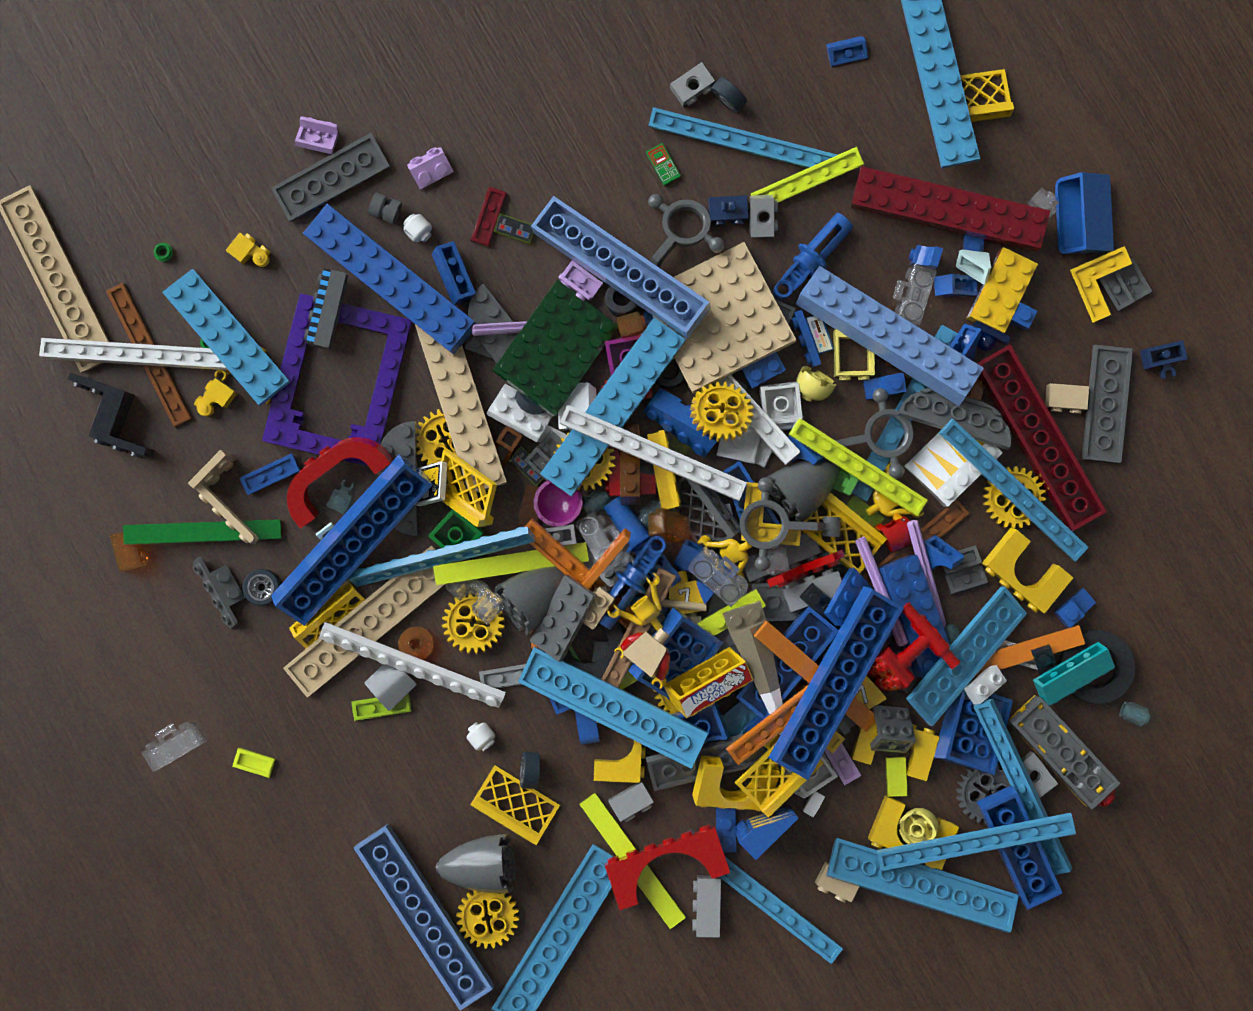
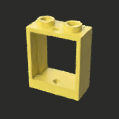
M837 329L834 330V377H839L840 381L851 380V377H858V380H870V377L875 375L874 353L868 349L867 371H840V339L850 338Z

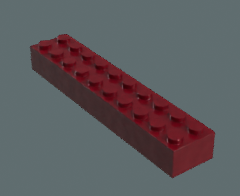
M863 166L860 168L851 203V208L1039 252L1041 249L1050 215V210Z
M1008 345L978 362L977 364L984 368L979 378L1005 423L1008 425L1035 475L1038 476V480L1040 483H1043L1042 487L1063 523L1071 531H1074L1106 513L1105 507L1012 346Z

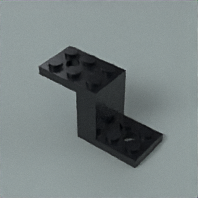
M70 372L67 380L73 381V386L88 391L92 388L90 392L102 395L89 433V437L94 438L93 442L109 447L112 444V449L126 453L131 451L130 455L146 459L147 456L153 457L155 450L119 438L135 394Z

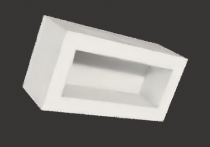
M997 665L989 666L964 688V691L973 704H981L1007 680Z

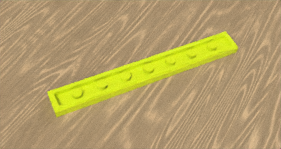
M801 418L797 420L789 433L794 439L915 516H919L928 501Z
M586 542L564 545L581 562L589 561ZM538 550L436 565L433 566L436 585L530 571L543 567H555V565Z
M596 793L579 804L616 856L619 858L624 857L626 852L636 849ZM647 864L642 870L637 884L671 929L686 917Z

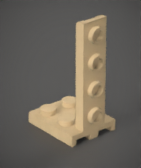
M219 450L188 484L200 493L198 496L206 504L209 502L213 506L212 510L219 517L223 516L227 520L225 523L232 530L236 529L240 533L239 537L246 544L248 542L256 544L259 540L258 536L209 488L210 485H214L220 480L219 476L224 471L227 472L234 465L235 458L230 453Z

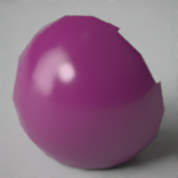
M549 480L538 488L534 497V510L538 518L554 527L566 526L574 522L580 515L583 506L581 492L576 491L571 497Z

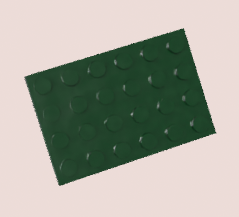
M557 279L492 371L551 416L555 417L605 346V341L610 339L618 325L587 301H582L578 298L574 291Z

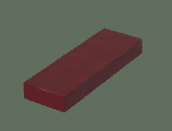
M488 187L470 240L471 242L486 247L490 246L507 192Z

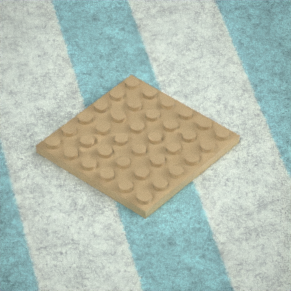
M745 242L674 277L709 301L711 308L688 339L682 336L686 341L674 356L692 394L701 390L703 386L707 387L709 383L713 384L796 342L793 332Z

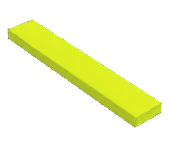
M855 147L751 193V196L773 195L774 200H777L778 203L864 165L858 148Z

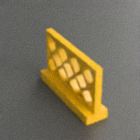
M1005 69L960 75L961 82L966 85L963 89L964 92L969 87L977 93L973 99L965 95L966 101L969 103L967 106L971 122L1011 117L1014 106L1010 99ZM1001 76L1002 83L999 87L990 81L992 77ZM974 79H980L984 82L980 89L971 84ZM986 85L996 90L991 97L982 91ZM999 92L1005 96L1006 102L999 103L993 98ZM978 95L988 100L985 105H979L975 102Z
M449 449L443 450L441 461L447 463L448 484L446 483L445 500L442 502L476 527L492 525L494 518L490 515L497 484ZM448 458L451 460L452 467H449ZM460 466L463 468L464 476L461 475ZM452 470L455 472L456 480H453ZM471 475L475 476L476 485H474ZM464 479L467 480L468 489L465 488ZM456 483L459 485L460 493L456 490ZM484 484L489 486L488 494H486ZM476 488H479L481 498L479 499L475 490ZM468 492L471 493L473 500L472 502L468 498ZM480 501H483L484 510L481 509Z
M830 493L822 504L827 510V516L818 517V511L816 510L814 517L810 516L804 522L811 520L819 522V520H823V517H841L842 528H840V531H843L844 541L835 542V537H831V542L826 543L822 540L821 536L823 530L802 531L830 554L837 551L836 545L845 544V557L839 559V561L848 569L855 568L861 573L865 568V564L860 552L850 554L849 544H856V540L848 541L847 531H854L857 539L865 537L868 544L873 547L871 551L873 556L887 538ZM851 557H860L861 565L859 568L852 564Z
M777 742L735 781L738 787L768 818L807 780L794 772L784 774L785 767L782 765L781 774H771V764L778 763L768 757ZM821 759L816 765L811 776L824 764V762ZM761 764H768L767 774H758V767ZM747 778H754L753 788H745L742 783ZM757 778H767V788H757ZM771 778H780V785L777 788H770ZM757 791H766V798L759 803L756 800Z
M494 765L472 801L471 806L534 845H537L560 805L535 789H527L528 791L523 792V789L520 787L521 793L510 795L507 784L515 782L520 787V780ZM495 771L503 775L505 783L493 785L492 776ZM489 781H490V782H491V786L486 787L487 784H488ZM505 785L508 796L497 799L494 787ZM492 788L493 800L486 801L480 797L484 790ZM532 792L536 795L537 803L526 805L524 794ZM522 795L524 806L513 809L511 797ZM538 797H540L541 799H543V800H545V801L539 802V798H538ZM508 798L511 809L506 811L500 810L497 801ZM495 801L496 807L490 804V802ZM548 802L554 806L550 814L542 815L540 804ZM538 805L540 816L529 819L527 807ZM525 808L527 820H516L514 811ZM541 818L543 827L538 833L531 828L530 821Z

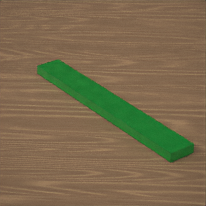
M280 519L243 521L258 536L259 540L281 539ZM226 521L123 525L124 545L234 541L242 539L239 537L240 533L236 529L232 530L227 526Z

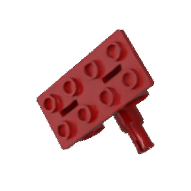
M910 602L903 606L902 612L910 620L911 627L919 637L897 655L890 647L881 653L879 652L867 676L873 678L874 684L880 691L887 692L909 687L915 676L908 668L912 665L911 662L928 647L936 656H941L950 669H954L961 662L950 650V644L931 625L926 616L920 615Z

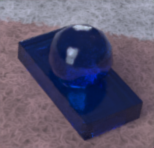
M975 321L972 324L974 328L982 329V335L977 345L984 351L993 349L996 342L1006 345L1011 338L979 321Z

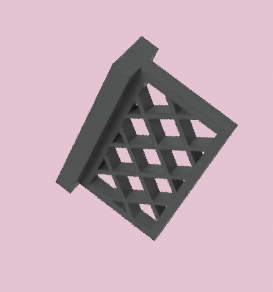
M684 477L677 481L680 501H682V494L690 495V504L681 502L682 507L689 508V517L681 513V507L672 508L671 510L695 543L699 541L702 535L709 536L712 542H721L732 538L741 531L740 525L714 490ZM685 480L691 485V491L683 490V482ZM694 496L702 500V507L694 505ZM693 509L702 511L701 519L693 518ZM706 512L712 514L714 517L713 522L705 521ZM692 522L700 524V532L694 531ZM704 525L713 527L712 535L704 533ZM717 528L723 529L727 536L724 538L716 536ZM710 547L708 549L713 551L714 549H716V547Z

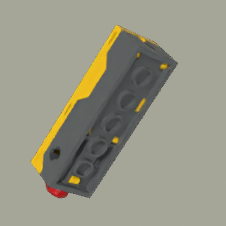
M1034 695L1008 719L1009 725L1084 806L1093 810L1096 806L1106 807L1115 799V788L1120 782L1041 697Z

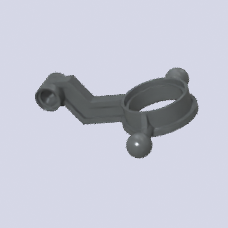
M653 194L649 197V206L652 209H660L664 212L662 226L668 237L652 256L651 263L660 268L665 258L676 245L692 247L701 241H705L713 252L718 253L724 249L725 243L723 239L719 237L713 238L708 234L710 216L703 205L693 200H679L668 206L663 202V198L659 194ZM680 211H691L701 218L703 228L698 235L692 238H681L670 229L669 222L671 218Z
M878 388L873 393V399L878 403L880 411L868 420L865 434L835 441L844 447L867 443L868 447L875 454L890 458L889 475L894 479H899L904 475V468L899 464L897 456L909 448L913 439V428L909 419L897 416L899 411L887 409L888 392L883 388ZM882 417L894 418L903 427L904 439L895 450H883L872 439V428L875 422Z
M765 477L758 482V488L762 492L761 500L753 502L743 511L740 518V530L742 536L750 545L759 548V557L755 561L756 568L759 571H766L771 565L767 557V549L779 545L786 537L788 529L823 530V536L840 537L841 517H823V522L789 521L785 510L779 504L769 500V492L772 491L774 484L770 478ZM759 507L772 508L781 518L782 526L780 533L771 541H757L751 537L747 530V519L750 513Z

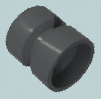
M376 192L371 200L368 215L377 219L382 217L383 221L394 225L399 217L402 201L394 198L388 199L387 195Z

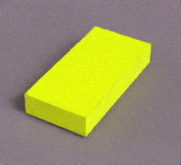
M238 748L232 767L270 778L276 759Z
M886 757L888 797L907 796L906 757Z

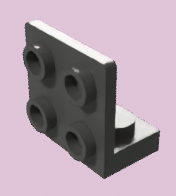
M878 705L873 707L878 735L870 743L871 750L906 753L916 742L909 709Z

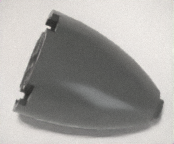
M826 458L815 465L807 460L788 465L767 476L774 484L772 491L769 492V500L779 504L785 510L789 521L804 522L823 504L837 481L840 467ZM773 510L775 514L780 518L779 514L775 510Z
M556 566L525 571L495 587L497 598H502L503 600L501 601L505 608L503 610L519 631L525 630L526 636L536 630L543 621L549 609L550 601L565 575Z
M498 834L464 843L439 859V862L436 863V872L446 881L465 889L485 893H511L513 891L511 882L516 878L515 852L512 851L509 845L511 837L509 834Z

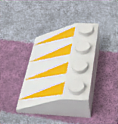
M939 432L904 466L943 507H948L981 475ZM977 441L995 459L1003 453L996 446Z

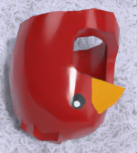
M893 512V520L886 525L880 523L875 526V529L887 538L884 544L892 553L901 551L912 542L907 526L910 520Z

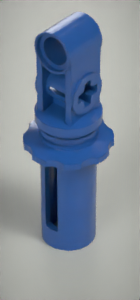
M836 213L808 245L801 243L798 245L801 253L793 258L795 264L786 271L773 289V295L777 300H786L808 276H813L819 266L827 269L825 260L854 228L845 216ZM835 228L839 233L822 252L818 254L814 251ZM784 286L787 289V294H780L778 287Z
M620 496L604 507V510L620 533L625 528L631 532L630 540L627 542L629 544V548L626 550L627 554L634 552L637 556L648 541L656 536L657 532L655 530L652 532L647 531L629 505H621ZM653 541V548L660 550V544H656V541ZM662 554L658 561L660 565H655L650 574L654 578L655 575L653 573H656L658 568L661 567L676 575L671 586L673 587L681 581V578L666 556Z
M652 537L633 561L634 563L628 562L624 572L618 570L615 572L619 578L609 592L610 595L616 599L626 584L630 586V589L617 606L619 610L625 611L637 593L646 594L647 591L643 585L646 583L647 578L649 580L651 578L648 573L652 571L667 548V541L664 537ZM655 539L662 542L661 550L653 548V541ZM606 611L599 623L611 630L621 616L612 618Z

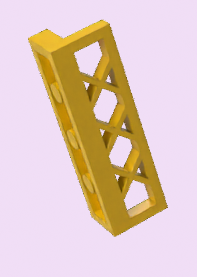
M661 430L658 433L647 435L648 440L670 449L667 431ZM653 464L662 510L682 507L675 474Z
M346 580L305 626L297 621L289 629L293 637L307 649L319 639L322 630L319 629V626L322 623L329 622L331 625H336L366 599L356 590L350 580ZM355 596L359 599L354 605H349V601ZM338 610H343V614L341 616L334 617L335 612H337ZM307 635H314L313 639L308 643L303 640Z

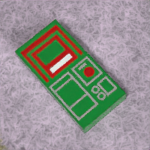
M663 143L645 152L663 186L681 177Z

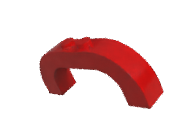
M362 437L347 438L339 441L331 448L328 445L319 451L320 456L317 458L312 456L304 462L305 467L299 471L289 486L287 505L294 522L301 529L319 514L309 500L308 487L310 483L346 458H358L364 461L374 474H377L393 461L390 453L379 443Z

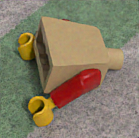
M660 628L654 637L648 632H638L630 635L623 641L621 646L614 650L615 653L619 650L622 652L621 659L626 656L650 677H655L652 681L653 685L658 681L660 683L659 688L661 689L666 683L670 655L668 653L669 649L663 643L669 637V634Z

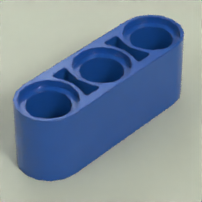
M575 711L580 744L586 745L600 742L596 721Z

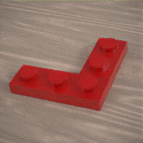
M842 550L791 568L768 579L769 587L777 585L780 588L808 575L810 570L815 573L823 570V566L826 564L828 568L839 564L838 560L845 557Z

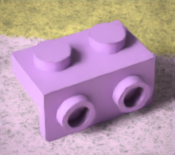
M301 116L295 146L333 154L338 140V125Z
M441 147L432 148L426 155L415 157L407 164L419 189L454 172Z
M573 260L562 275L560 274L558 277L564 285L575 291L576 296L582 301L587 300L590 302L603 285L600 280Z

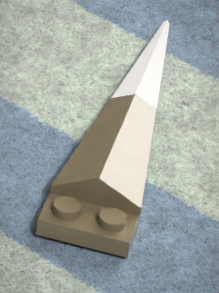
M756 601L724 612L723 616L728 631L741 657L746 661L753 682L769 714H771L783 705L773 652L754 637L758 629L767 621L761 602Z

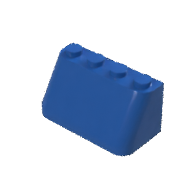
M1081 172L1058 179L1055 185L1059 251L1062 254L1107 253L1114 251L1110 175Z

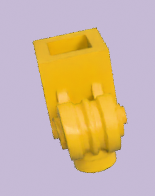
M239 233L226 249L229 254L244 265L253 256V262L259 267H266L270 260L269 254L271 253L263 245L260 248L255 245L254 242L256 240L248 233L245 236Z
M215 378L208 382L205 387L206 392L204 396H199L194 405L197 407L200 415L211 416L214 413L212 404L218 403L222 407L227 408L237 395V392Z

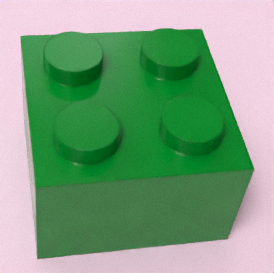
M451 509L430 532L428 537L438 546L444 548L448 545L461 544L464 541L477 540L483 534L484 529L476 527L455 510Z

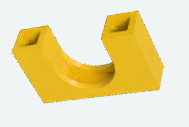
M1010 528L982 564L986 567L985 571L992 577L996 575L1000 579L999 583L1007 589L1010 587L1015 591L1013 593L1015 597L1021 601H1027L1029 603L1027 607L1033 612L1037 613L1039 611L1045 614L1073 577L1060 566L1052 564L1038 582L1029 586L1022 585L1015 576L1014 567L1017 558L1031 541L1017 529Z
M634 740L631 752L620 760L595 759L594 781L640 783V778H644L645 766H641V759H645V747H642L641 743Z
M876 722L873 723L867 732L859 727L851 753L852 760L871 765L875 751L871 750L870 743L878 735ZM912 724L916 742L911 747V756L906 775L927 781L939 736L935 735L934 730L924 728L923 731L916 729L917 725Z
M701 756L692 794L696 806L761 811L742 790L727 791L720 787L724 769L720 757ZM761 764L758 767V774H767L768 764ZM771 764V774H779L778 765ZM754 778L745 788H753ZM757 778V788H767V778ZM771 778L770 788H776L778 778ZM757 791L756 800L761 803L766 798V791Z
M886 795L884 796L868 839L872 841L871 845L880 849L883 846L891 848L904 845L897 836V825L905 808L903 802ZM938 817L939 831L936 839L957 834L959 827L956 824ZM946 859L926 862L925 866L942 870Z

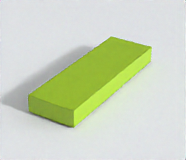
M409 693L390 711L377 698L351 702L354 721L412 711Z

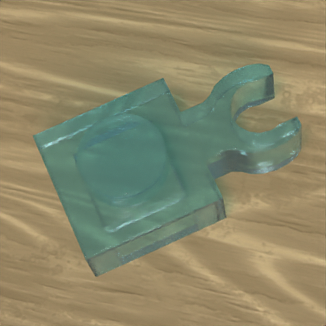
M347 479L342 480L340 491L334 489L327 504V507L342 514L346 513L353 498L348 493L355 486V483L352 482L351 486L346 488L345 482Z

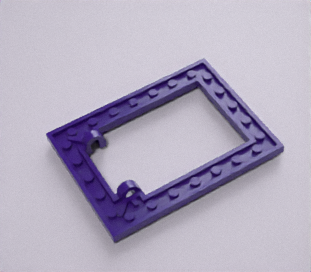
M300 293L280 371L290 383L273 396L262 441L320 455L319 451L328 445L331 448L342 440L301 431L300 429L304 422V412L291 409L308 346L306 340H304L306 329L310 327V311L314 310L315 303H313L314 296ZM342 303L338 323L388 335L365 427L351 424L350 429L352 432L351 436H348V438H367L381 444L412 321ZM346 458L342 460L369 467L364 461L358 458Z

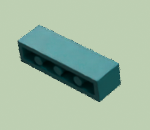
M1097 642L1033 679L1039 696L1050 706L1065 696L1074 693L1084 685L1091 683L1101 675L1108 673L1115 666L1109 650Z

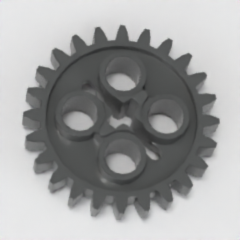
M998 763L995 775L974 769L970 771L966 768L967 776L960 775L964 779L963 782L957 781L961 788L955 790L961 794L956 797L957 800L962 801L959 803V807L964 808V814L970 813L969 818L971 820L976 816L977 823L983 819V823L986 824L977 801L989 795L973 786V783L979 784L992 794L997 792L999 786H1004L1005 788L1011 786L1003 768L999 769ZM984 775H988V782L982 784L981 777ZM973 791H978V797L971 800L970 794Z

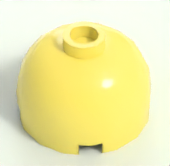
M803 366L797 377L802 398L812 402V400L821 401L829 397L836 387V384H833L834 381L818 370L812 372L810 371L811 367Z
M914 808L908 811L899 823L900 835L908 844L936 839L938 835V820L932 812L924 808Z

